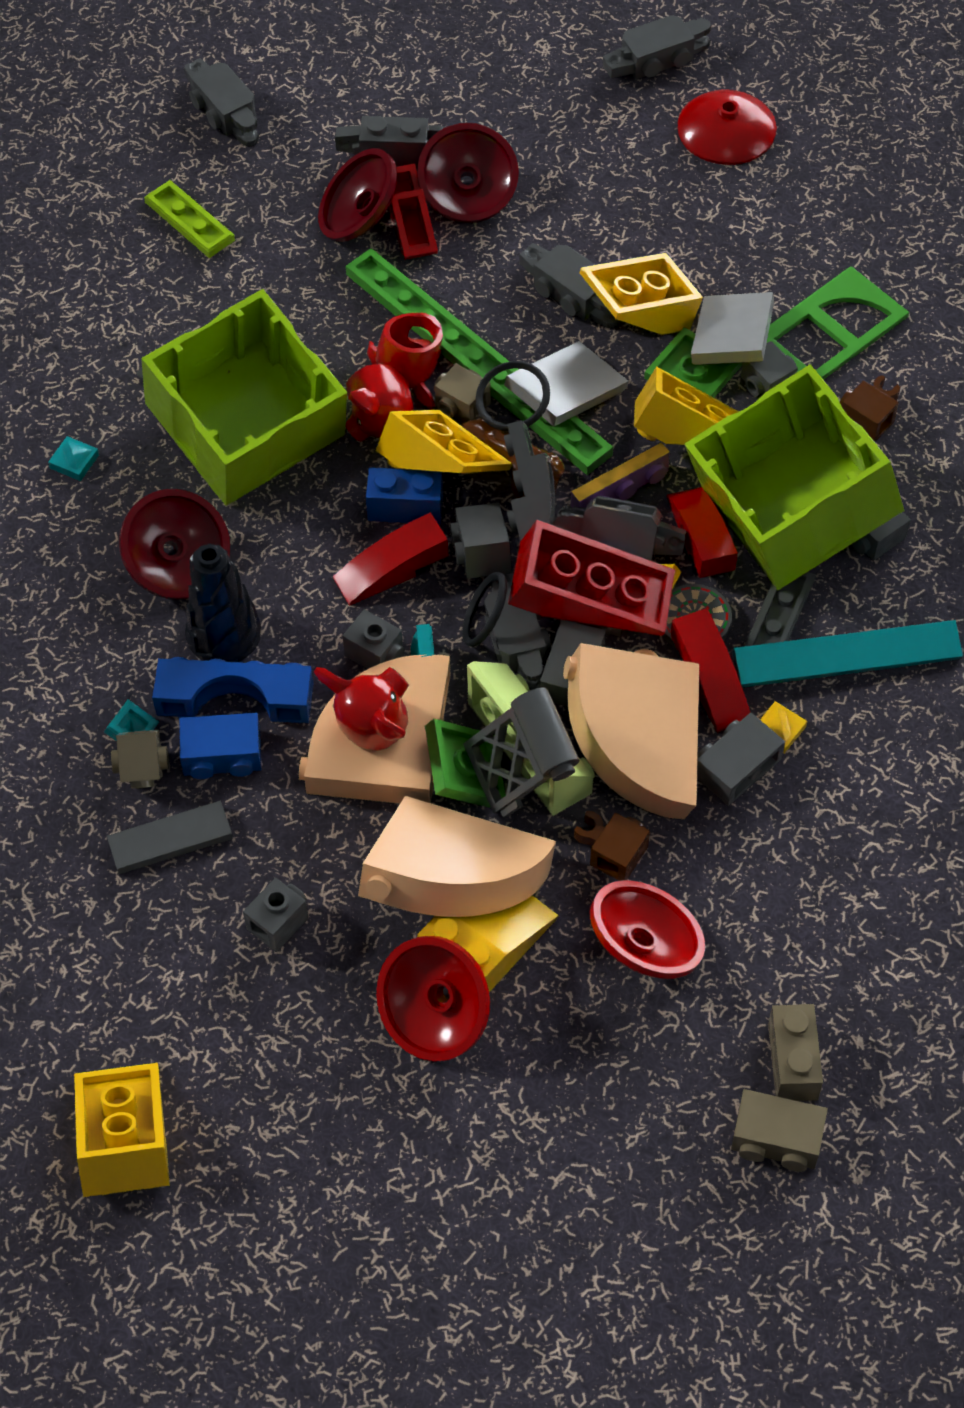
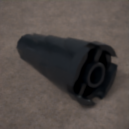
M214 544L200 546L190 558L191 585L188 586L189 603L186 604L187 623L185 629L188 646L196 657L202 661L222 659L228 662L238 659L239 662L248 657L256 649L260 641L261 623L255 605L249 597L245 584L241 582L238 569L230 560L227 551L221 546Z

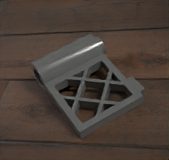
M544 687L530 690L515 698L511 702L509 710L463 743L493 814L501 813L503 817H508L523 806L520 799L551 777L553 781H559L575 773L574 766L580 761L549 691ZM511 722H513L517 731L515 745L505 741L507 727ZM485 741L493 744L490 763L485 761L479 747ZM504 749L513 753L510 771L501 768ZM524 758L529 759L536 774L530 779L521 776ZM499 776L509 780L507 793L504 798H501L497 789Z

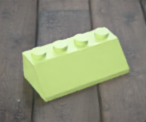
M473 661L467 665L468 704L485 726L509 710L511 702L515 698L530 691L525 679L520 674L515 675L505 663ZM511 722L507 727L505 741L515 745L517 731L513 722ZM504 749V752L512 761L513 753ZM524 758L521 774L524 778L530 779L536 774L529 759ZM579 758V763L574 766L575 773L559 781H553L551 777L534 789L553 816L592 794L595 774L585 758Z

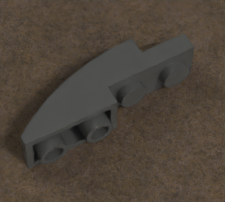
M522 420L507 424L509 434L504 435L509 457L515 456L518 470L513 471L518 493L524 492L525 497L511 500L513 510L507 511L511 530L513 533H519L520 541L536 520L554 526L553 521L555 518V487L550 456L546 453L534 455L527 424Z

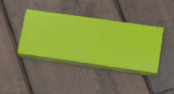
M171 180L144 197L145 203L208 258H211L235 241V235Z

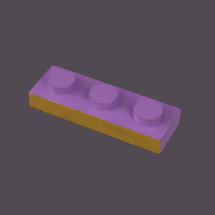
M661 442L571 491V507L586 508L588 503L597 496L627 500L641 486L647 483H658L668 472L669 450Z

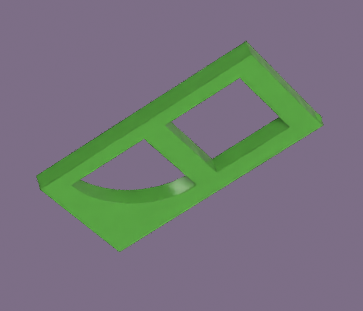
M850 266L771 323L767 343L772 341L785 355H789L795 361L798 371L802 370L806 365L779 344L777 340L808 318L845 348L816 369L817 373L824 380L909 316V312ZM834 303H860L878 309L888 315V317L860 338H857L821 308Z

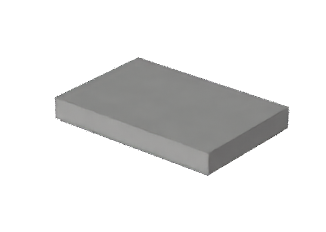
M773 292L704 296L691 351L692 364L763 361L774 306Z
M580 341L532 363L544 373L549 382L550 400L542 417L552 426H556L620 394L627 388L629 382ZM519 369L507 375L504 386L534 411H537L543 396L540 380L533 373L524 369Z

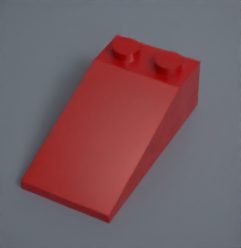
M536 520L520 541L508 604L544 617L663 636L666 631L675 569Z

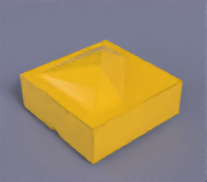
M776 701L760 719L785 741L783 753H786L807 725V720Z

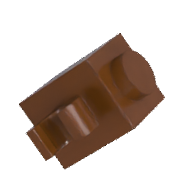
M883 375L878 376L874 380L873 386L863 380L854 391L849 389L840 400V404L846 414L862 426L874 442L895 422L899 404L897 399L901 386L897 384L892 390H883L886 378Z
M586 811L584 822L592 825L594 829L586 831L576 826L574 838L579 843L592 846L590 865L619 881L627 880L648 848L650 830L646 829L639 820L632 817L625 818L616 812L604 828L600 815L593 811Z

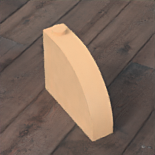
M580 643L574 654L566 658L563 676L564 679H568L570 723L584 757L596 774L611 789L632 804L663 817L685 819L696 807L699 664Z
M425 654L400 657L380 663L357 675H380L391 667L400 673L409 684L401 698L408 711L409 723L405 730L406 734L404 738L399 739L387 749L377 751L362 749L346 737L336 720L333 708L334 694L326 704L314 727L308 757H301L299 780L305 781L306 794L399 804L405 796L431 803L434 782L425 725L433 719L444 721L451 675L450 656Z
M405 796L363 862L358 896L402 910L434 916L465 917L498 912L528 899L544 884L551 869L556 841Z

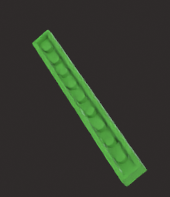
M372 248L346 265V275L395 316L407 313H427L434 316L442 327L441 354L451 363H457L467 370H473L483 378L494 367L510 362ZM418 326L411 328L421 338L430 340L432 343L434 342L433 336L428 330ZM513 368L502 371L490 380L491 396L517 418L524 421L536 411L504 386L506 376L519 369ZM541 416L538 421L529 426V428L586 475H589L613 456V446L576 416L556 426H552Z

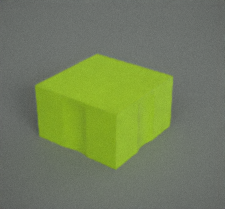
M264 289L224 310L205 326L184 333L141 358L145 404L226 506L345 435L347 391L322 360L303 344L291 322Z
M811 364L765 392L763 396L749 407L727 416L684 444L701 487L709 495L721 516L777 590H780L905 511L891 461L863 427L846 414L838 397Z

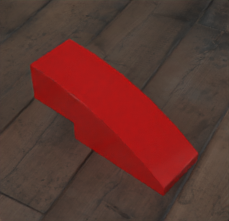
M415 164L396 167L397 184L388 208L404 260L438 254L424 191L419 187Z
M700 487L667 494L677 526L687 530L685 548L687 554L692 556L699 578L734 571L736 569L738 552L722 516L705 490Z
M430 512L389 533L365 549L333 576V580L350 606L416 577L415 570L448 557V539Z
M708 608L673 619L671 638L683 661L699 664V699L717 733L724 731L733 721H741L751 713L725 643Z

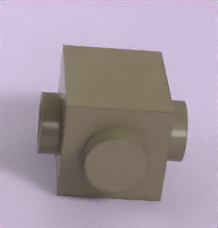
M455 363L447 373H442L435 382V405L438 410L448 417H456L464 423L475 420L479 416L476 408V392L483 378L477 372L470 369L467 370ZM490 382L484 390V408L491 403Z
M159 730L123 732L116 735L117 750L111 751L113 774L119 773L120 783L130 782L131 788L153 787L154 780L161 779L163 777V770L169 769L167 746H161Z

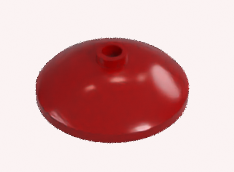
M729 89L710 91L692 99L682 109L677 125L681 142L692 154L705 161L722 165L742 164L762 156L773 144L777 129L773 113L762 101L745 92Z
M621 880L605 885L593 899L590 907V920L593 930L605 950L628 969L652 978L675 979L690 974L701 962L705 952V939L701 927L691 912L667 892L643 882Z
M422 936L400 944L389 954L382 965L376 988L377 1006L387 1032L402 1049L423 1060L445 1061L464 1054L477 1043L488 1022L490 995L480 966L466 949L447 938ZM444 987H445V988L448 990V992H449V996H450L449 999H447V998L444 996V993H443Z

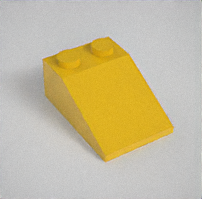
M667 253L581 267L579 272L615 319L661 335L680 332L683 327L690 330L703 299L701 294Z
M656 366L635 401L634 427L637 428V432L650 441L658 439L665 444L684 445L727 416L739 411Z
M440 410L390 412L376 451L388 459L387 463L395 469L473 473L510 470L512 466L510 461Z
M532 895L515 906L490 914L465 917L434 916L417 934V937L439 936L454 941L466 949L480 966L490 992L557 920L559 915Z
M158 1063L75 1073L77 1162L83 1197L170 1186Z

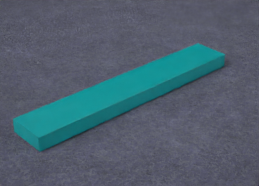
M956 620L737 647L732 650L735 670L742 688L956 660L963 657Z

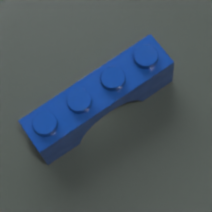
M183 657L171 659L158 658L152 699L157 716L195 717L202 706L211 699L224 694L239 693L259 701L265 707L272 722L309 723L314 685L311 666H303L299 663L280 665L265 664L260 661L240 663L227 662L222 659L200 661L188 660Z

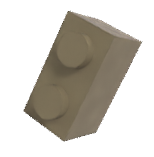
M814 1004L772 1005L768 1029L775 1096L795 1101L818 1100L823 1085Z
M743 1089L731 1150L738 1151L740 1157L753 1162L764 1161V1158L781 1161V1165L784 1168L792 1171L802 1172L807 1170V1168L815 1169L820 1153L828 1108Z

